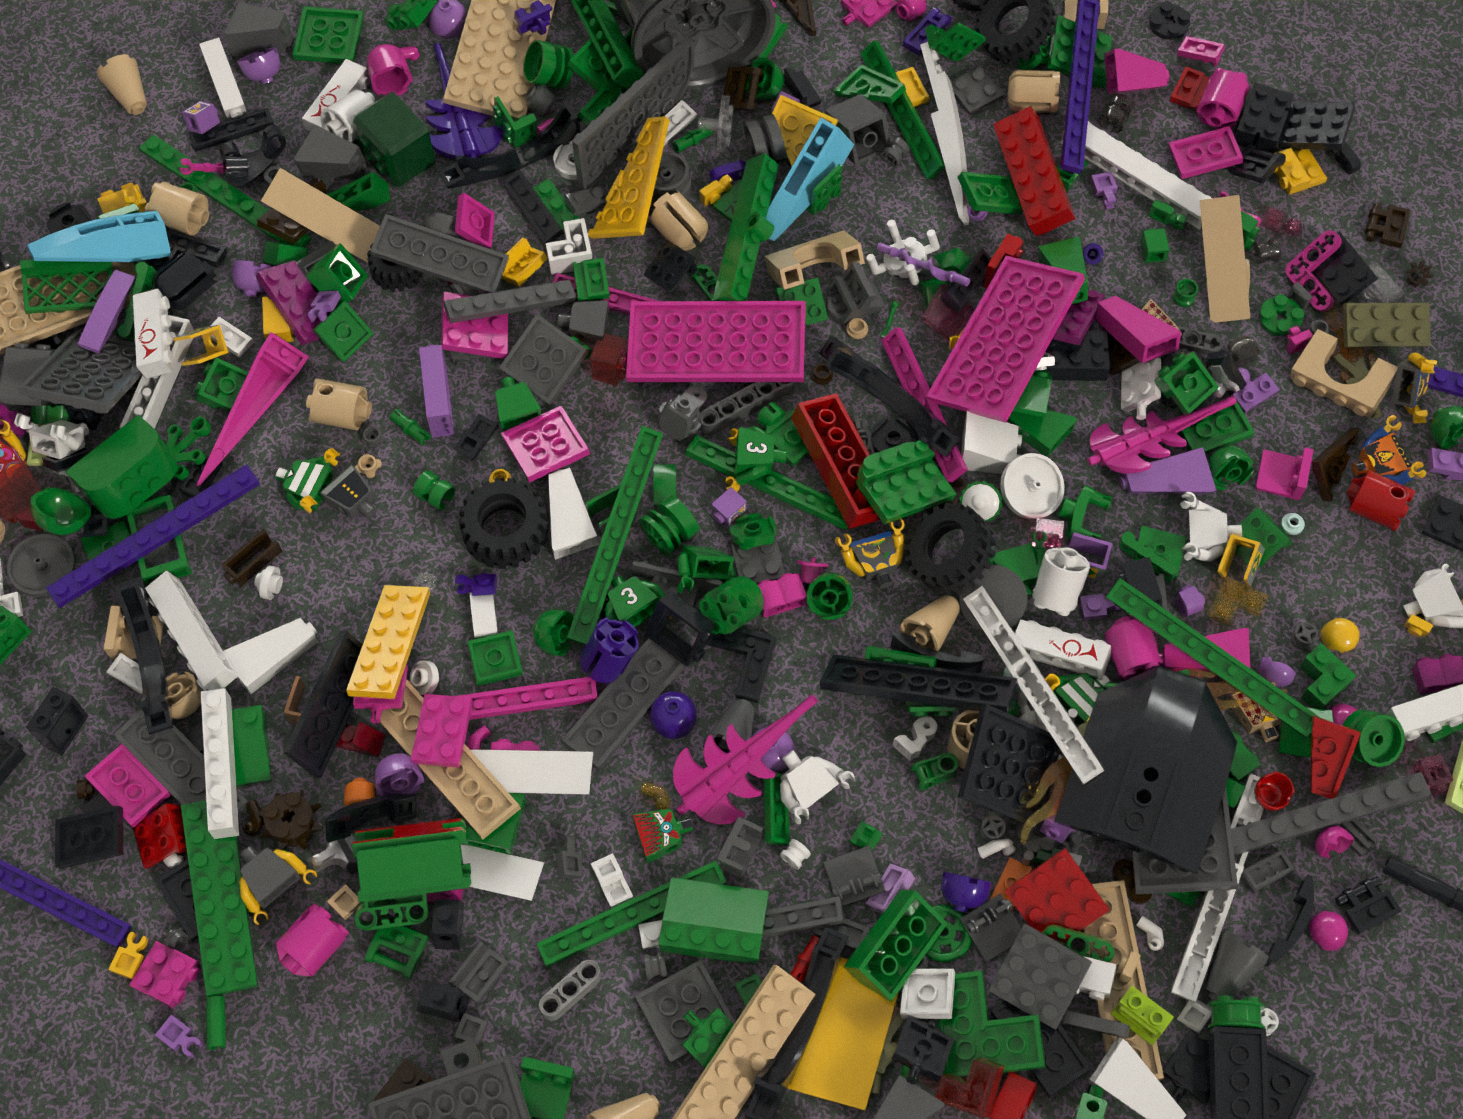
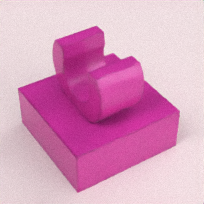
M1297 326L1290 328L1288 331L1291 334L1286 335L1289 341L1286 349L1290 355L1305 349L1313 334L1309 329L1301 333Z

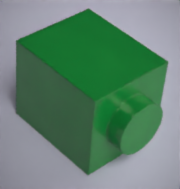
M1151 228L1143 231L1140 244L1145 263L1166 261L1170 249L1165 229Z

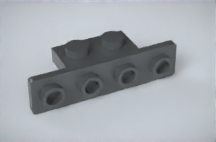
M646 561L632 562L633 575L653 579L652 583L659 585L665 595L673 592L692 607L695 605L699 590L710 592L722 584V581L718 579L692 578L694 586L690 594H688V590L685 587L679 593L677 587L682 578L679 577L678 571L668 566H654Z

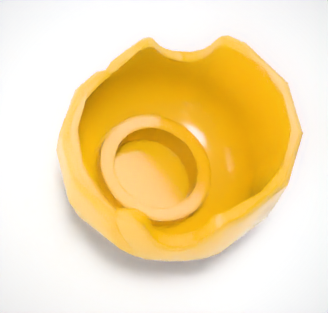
M1335 618L1326 623L1320 631L1321 640L1329 650L1344 653L1355 649L1359 643L1360 632L1354 622L1346 618Z

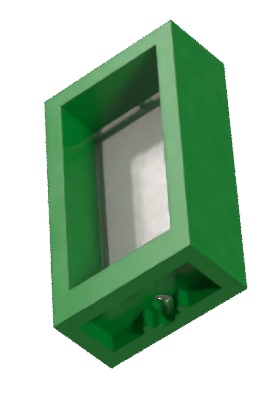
M171 495L158 496L153 500L143 502L127 514L131 534H134L176 508ZM182 533L138 560L141 576L146 586L150 585L165 571H168L177 578L193 574Z

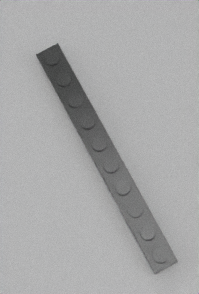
M1422 772L1236 827L1231 829L1234 856L1428 798L1431 792Z

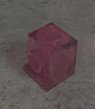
M1037 518L1035 527L1030 526L1029 540H1032V532H1036V540H1040L1042 538L1041 533L1044 531L1047 539L1042 545L1049 549L1061 548L1064 522Z
M1442 754L1420 759L1413 766L1416 773L1422 772L1427 786L1433 794L1446 791L1447 786L1453 781Z

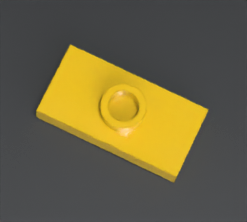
M914 67L895 72L900 82L905 84L906 93L914 107L929 102L930 97Z

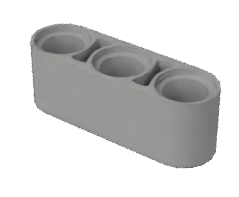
M585 960L581 962L540 999L539 1009L543 1018L549 1021L559 1019L600 982L601 972L595 961ZM593 969L596 971V974L593 978L587 979L583 977L584 971ZM568 986H575L577 988L576 993L571 996L565 995L564 990ZM548 1003H556L558 1005L556 1011L548 1013L544 1010Z

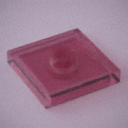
M943 283L937 289L921 319L947 341H950V337L958 336L966 327L975 308L967 302L962 309L955 312L942 297L949 288Z

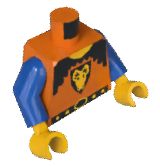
M1395 415L1389 416L1386 420L1387 425L1377 429L1362 445V451L1358 456L1360 461L1352 464V471L1355 476L1366 474L1368 470H1371L1402 485L1413 480L1414 476L1417 478L1426 476L1425 470L1416 472L1424 464L1418 461L1411 466L1395 434L1389 433L1391 430H1399L1402 426L1401 422L1391 426V422L1397 418Z

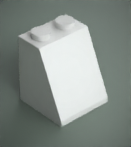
M967 411L963 427L961 455L968 470L1002 474L1009 462L1021 456L1017 454V448H1021L1022 435H1018L1019 426Z

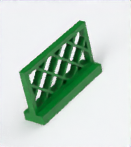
M20 260L25 314L94 309L98 301L96 297L103 291L113 274L112 262ZM99 273H108L109 278L103 284L95 279ZM76 275H84L87 278L81 285L72 280ZM55 276H60L64 279L58 287L49 282ZM38 278L42 282L34 289L28 285L27 279ZM91 281L99 286L93 294L84 289ZM68 283L77 288L70 296L61 291ZM45 285L54 290L47 298L39 293ZM80 292L89 297L84 303H78L74 300ZM57 294L66 299L60 305H55L51 302ZM35 295L43 300L39 306H29V301Z

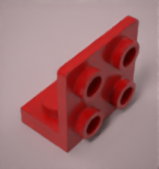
M164 804L146 816L133 828L145 869L153 867L174 852L187 853L181 805Z

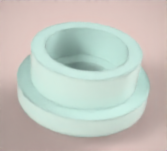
M1295 513L1286 514L1281 521L1282 529L1290 535L1301 533L1305 526L1303 518ZM1290 521H1295L1297 525H1292Z

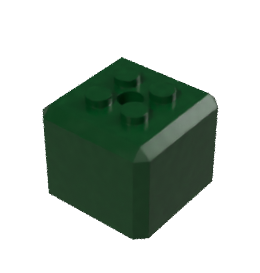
M389 92L354 115L353 124L359 147L365 160L369 161L377 173L382 175L391 186H402L436 163L427 127L394 92Z

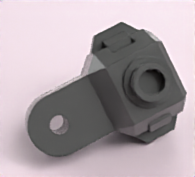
M691 386L681 396L678 395L668 400V402H663L658 408L660 428L667 433L669 438L681 441L691 434H695L700 429L702 424L699 418L707 400L706 391L700 387Z

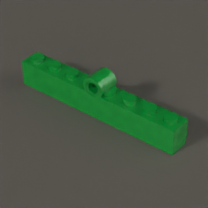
M766 153L749 159L746 162L712 301L747 300L760 242L768 240L773 234L774 225L766 217L779 164Z

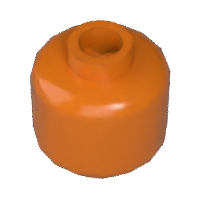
M365 778L353 779L344 788V807L376 797L375 786Z

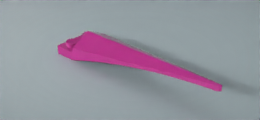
M271 332L250 367L199 477L196 488L206 480L297 376L308 359V355Z

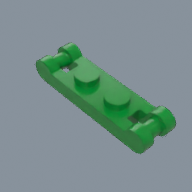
M138 262L135 266L138 275L131 289L132 297L125 311V322L118 329L121 337L131 341H135L133 295L152 290L153 279L157 273L155 268L145 262Z

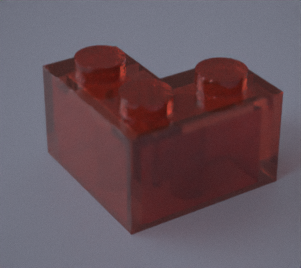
M606 333L603 341L597 340L590 357L593 380L618 386L619 381L625 379L628 339Z
M982 1057L975 1058L972 1061L967 1079L951 1073L942 1075L935 1098L942 1101L945 1105L979 1118L989 1117L1005 1066Z

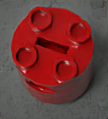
M1368 470L1364 477L1353 478L1346 492L1351 503L1348 511L1395 532L1401 522L1399 517L1404 518L1409 509L1406 502H1411L1416 490Z

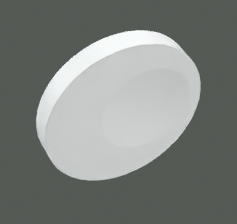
M1028 453L1016 457L1009 462L1002 473L1000 488L1004 502L1013 513L1022 518L1039 519L1053 513L1062 502L1064 496L1063 476L1057 465L1044 455Z

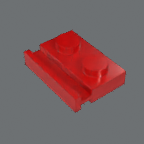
M1185 66L1170 97V102L1188 109L1191 107L1195 109L1194 111H1197L1210 77L1204 76L1205 73Z

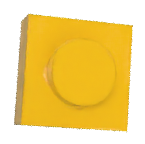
M1411 614L1406 620L1404 627L1408 628L1407 632L1415 637H1426L1431 631L1433 624Z

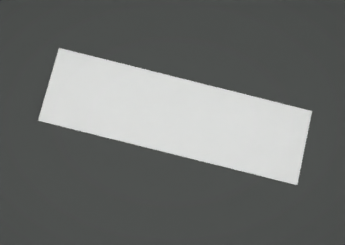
M471 750L508 793L589 794L593 752Z
M461 845L463 864L470 863L471 885L469 887L532 901L544 862Z

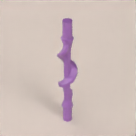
M881 242L877 245L878 251L886 253L890 257L901 258L906 261L907 265L913 264L916 271L926 268L938 280L954 281L966 287L970 283V278L962 276L955 271L948 272L933 266L932 258L924 262L909 256L905 248L899 250L896 247H891Z

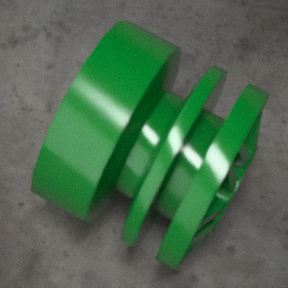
M534 40L529 45L524 58L523 73L525 80L528 83L546 85L550 88L563 90L570 83L573 76V70L567 65L574 56L572 49L566 46L552 45L549 42Z
M668 495L656 505L657 511L651 509L647 512V515L642 516L638 520L646 538L666 556H670L674 549L681 547L680 539L686 542L699 532V526L692 513L679 499L672 495Z

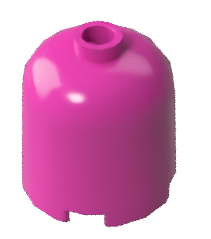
M382 44L373 48L368 54L367 67L373 90L378 95L394 92L398 96L407 92V87L413 80L406 58L398 47L391 44Z

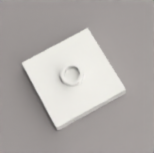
M915 969L902 988L901 1018L907 1019L908 1016H911L915 1019H952L955 984L954 969Z

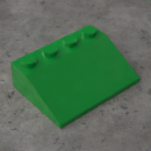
M671 878L662 920L659 950L662 952L759 965L769 891Z

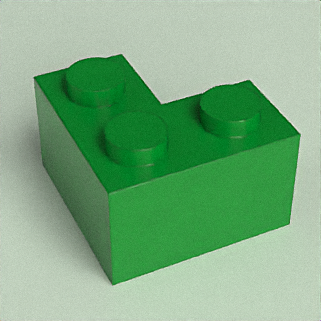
M1320 643L1305 657L1299 666L1315 681L1306 689L1301 699L1311 708L1325 709L1352 683L1357 675Z

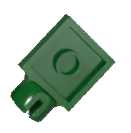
M770 402L767 404L770 407L769 409L764 406L758 413L757 422L765 429L766 433L774 436V449L787 450L786 463L792 468L810 453L791 419L795 409L786 412L777 403Z

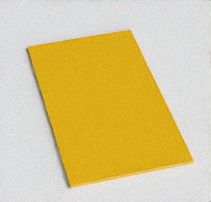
M841 958L811 1038L794 1078L787 1088L866 1111L898 993L892 1001L886 1000L859 983L843 967L849 959Z

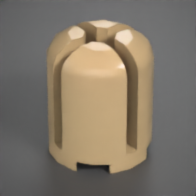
M1039 70L1014 71L1008 81L1007 103L1010 109L1019 112L1032 106L1036 113H1057L1060 72Z
M676 190L677 193L672 195L667 192L653 204L656 208L651 217L648 215V221L666 240H669L685 251L692 250L696 247L692 236L701 243L708 232V223L678 190Z

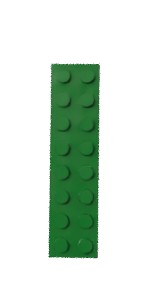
M206 800L181 805L206 996H219L259 987L248 909L240 896L239 880L242 877L240 872L242 867L237 836L219 839L212 837L208 831Z

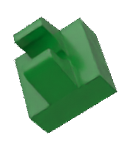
M862 821L849 840V843L859 849L870 846L871 851H873L883 833Z

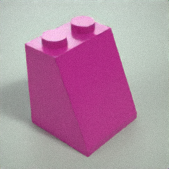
M1113 49L1104 53L1108 95L1152 90L1167 86L1169 71L1166 69L1165 64L1121 49Z

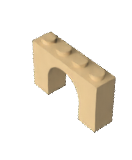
M844 230L764 256L769 276L784 290L804 284L802 269L813 264L833 262L837 263L844 270L848 269L852 262H859L860 265L865 264L861 243Z
M1317 329L1293 366L1290 379L1297 386L1306 387L1316 395L1324 396L1333 400L1335 404L1345 406L1353 410L1357 415L1370 419L1394 382L1398 367L1378 358L1368 375L1360 382L1354 384L1338 383L1328 376L1324 367L1336 349L1338 338Z

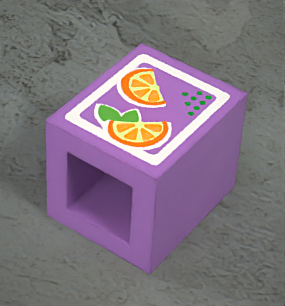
M199 101L182 112L188 130L195 133L203 134L220 123L218 111L212 103Z
M731 487L712 503L713 519L720 525L723 523L726 527H729L747 511V501Z

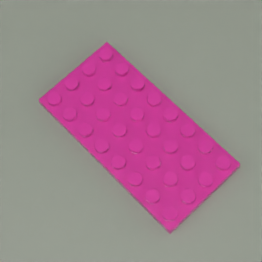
M1005 256L926 395L927 399L940 405L965 412L968 411L972 414L1006 423L1085 280L1084 274Z
M631 301L626 380L627 382H804L806 302Z

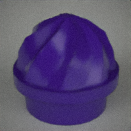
M1090 243L1082 250L1084 261L1087 264H1097L1103 258V249L1096 243Z

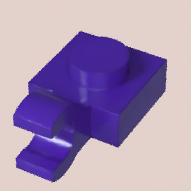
M482 573L473 575V579L466 575H457L455 584H464L457 587V593L465 594L472 592V596L495 595L497 575Z

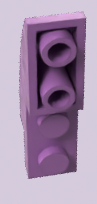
M1431 448L1427 452L1429 472L1444 474V478L1448 480H1463V453Z

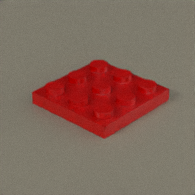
M1066 848L1005 889V893L1028 925L1040 932H1043L1045 927L1049 925H1058L1081 931L1110 911L1108 905ZM1053 931L1052 935L1048 934L1047 936L1054 940L1058 939L1065 942L1069 935L1065 934V939L1058 937L1056 931Z

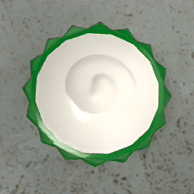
M975 481L972 484H967L958 498L962 505L971 507L987 522L994 521L995 517L1000 515V509L1003 507L1002 496L999 490L993 484L986 481Z

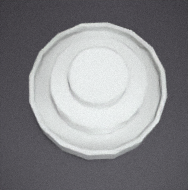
M269 565L265 570L256 575L254 584L257 586L261 598L271 600L274 597L272 593L278 594L280 592L283 577L280 576L279 567Z
M418 661L411 670L410 683L420 695L433 693L439 682L438 669L431 661Z

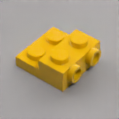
M1292 148L1279 152L1285 154L1286 160L1273 173H1276L1279 178L1280 187L1285 189L1288 195L1327 181L1326 175L1309 149L1293 151Z

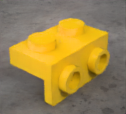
M128 183L121 186L122 190L113 192V190L101 193V197L97 198L103 214L123 208L125 204H128L123 197L124 191L131 197L135 195L134 188L136 187L140 192L141 199L144 198L139 185Z
M521 238L506 253V255H509V260L502 279L520 287L548 259L545 252L532 248L527 239Z

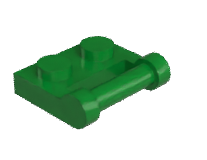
M404 926L378 929L364 960L371 964L375 962L403 973V977L411 979L429 937ZM380 946L409 957L408 963L405 964L378 953Z

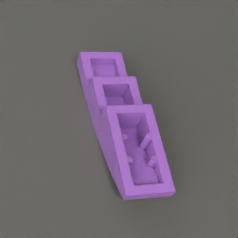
M114 270L86 323L78 342L79 347L98 354L100 353L117 325V318L126 305L127 296L136 282L135 276Z

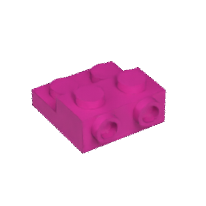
M466 193L458 196L455 232L464 237L467 242L491 249L495 212Z
M156 941L129 986L173 1009L176 1004L179 1005L185 998V988L189 982H193L200 972L198 968L200 964L195 959Z

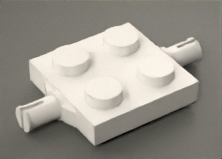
M1160 358L1144 363L1139 362L1122 371L1121 410L1129 412L1137 409L1136 418L1138 420L1146 419L1147 405L1161 398V390L1154 381L1159 377L1157 372L1161 369Z

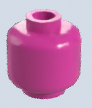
M898 0L897 14L906 21H913L926 11V0Z

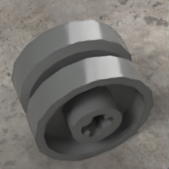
M774 114L762 116L760 124L755 119L743 123L746 143L752 158L764 153L774 161L785 158L784 141Z
M662 152L652 201L655 203L667 192L670 195L677 193L676 190L688 199L692 192V180L686 159L674 152Z

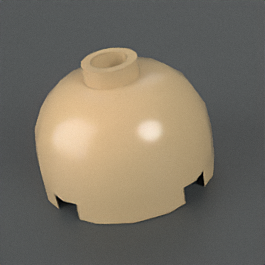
M184 672L186 675L174 673L166 677L172 719H182L192 715L201 704L202 688L198 685L195 676L189 672Z

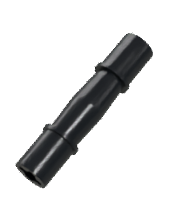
M1391 855L1385 863L1386 867L1382 870L1383 874L1403 883L1405 886L1410 885L1422 893L1448 904L1449 908H1454L1463 913V891L1461 888L1455 889L1445 882L1417 870L1416 866H1411Z

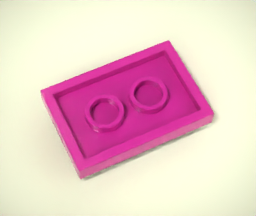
M1230 126L1169 142V150L1181 179L1243 163V156Z
M424 694L411 762L422 765L460 768L473 704L471 698Z
M123 743L85 775L86 779L112 806L123 807V818L133 828L171 795Z

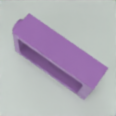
M428 345L421 347L419 352L426 417L431 436L433 438L454 435L447 366L442 346Z

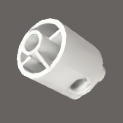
M359 90L349 93L322 111L320 117L322 128L351 143L358 140L353 124L354 115L374 103V96L370 92L364 93Z
M1052 548L1047 550L1038 573L1037 584L1032 591V597L1035 599L1034 605L1041 609L1047 608L1056 611L1062 616H1068L1070 611L1077 607L1079 594L1084 587L1090 569V563L1087 559L1072 548Z

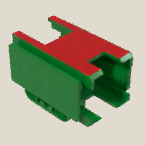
M457 818L355 831L356 842H352L353 857H357L361 890H358L359 902L364 901L356 910V926L361 930H375L422 923L428 915L427 893L468 888L471 885L470 863L463 864L461 844L467 843L465 820ZM414 905H419L424 910L421 914H413L410 908ZM389 909H393L395 917H390ZM378 910H381V919H378ZM362 912H370L373 918L369 921H364L361 919L360 914Z

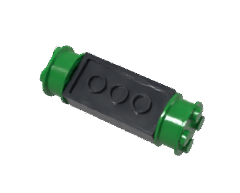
M1217 996V1000L1207 1004V1007L1211 1009L1212 1024L1208 1025V1030H1210L1211 1119H1269L1266 1027L1261 1023V1010L1265 1009V1005L1260 1003L1257 997H1244L1243 1000H1233V996Z

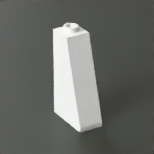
M220 38L200 43L199 45L226 117L237 118L242 116L243 112H246L245 105Z
M558 469L549 474L551 537L555 560L597 546V535L571 469Z
M299 618L226 649L223 652L237 673V679L252 694L318 643L315 636L318 632L310 622L305 624Z
M1117 1037L1089 1080L1145 1119H1184L1186 1116L1184 1111L1129 1043Z

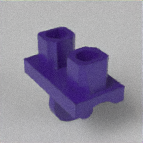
M537 0L530 5V13H527L524 8L515 11L514 19L518 24L517 32L520 35L528 31L532 33L537 31L540 35L547 32L546 26L550 25V11H552L550 4L544 6Z

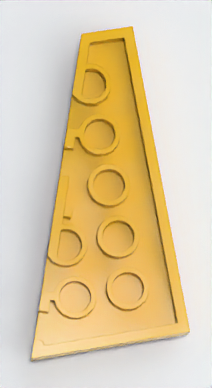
M666 116L647 118L636 139L638 144L634 152L629 153L626 159L628 163L624 171L620 170L606 197L607 203L603 211L598 212L594 228L588 231V237L596 239L644 235L670 121Z

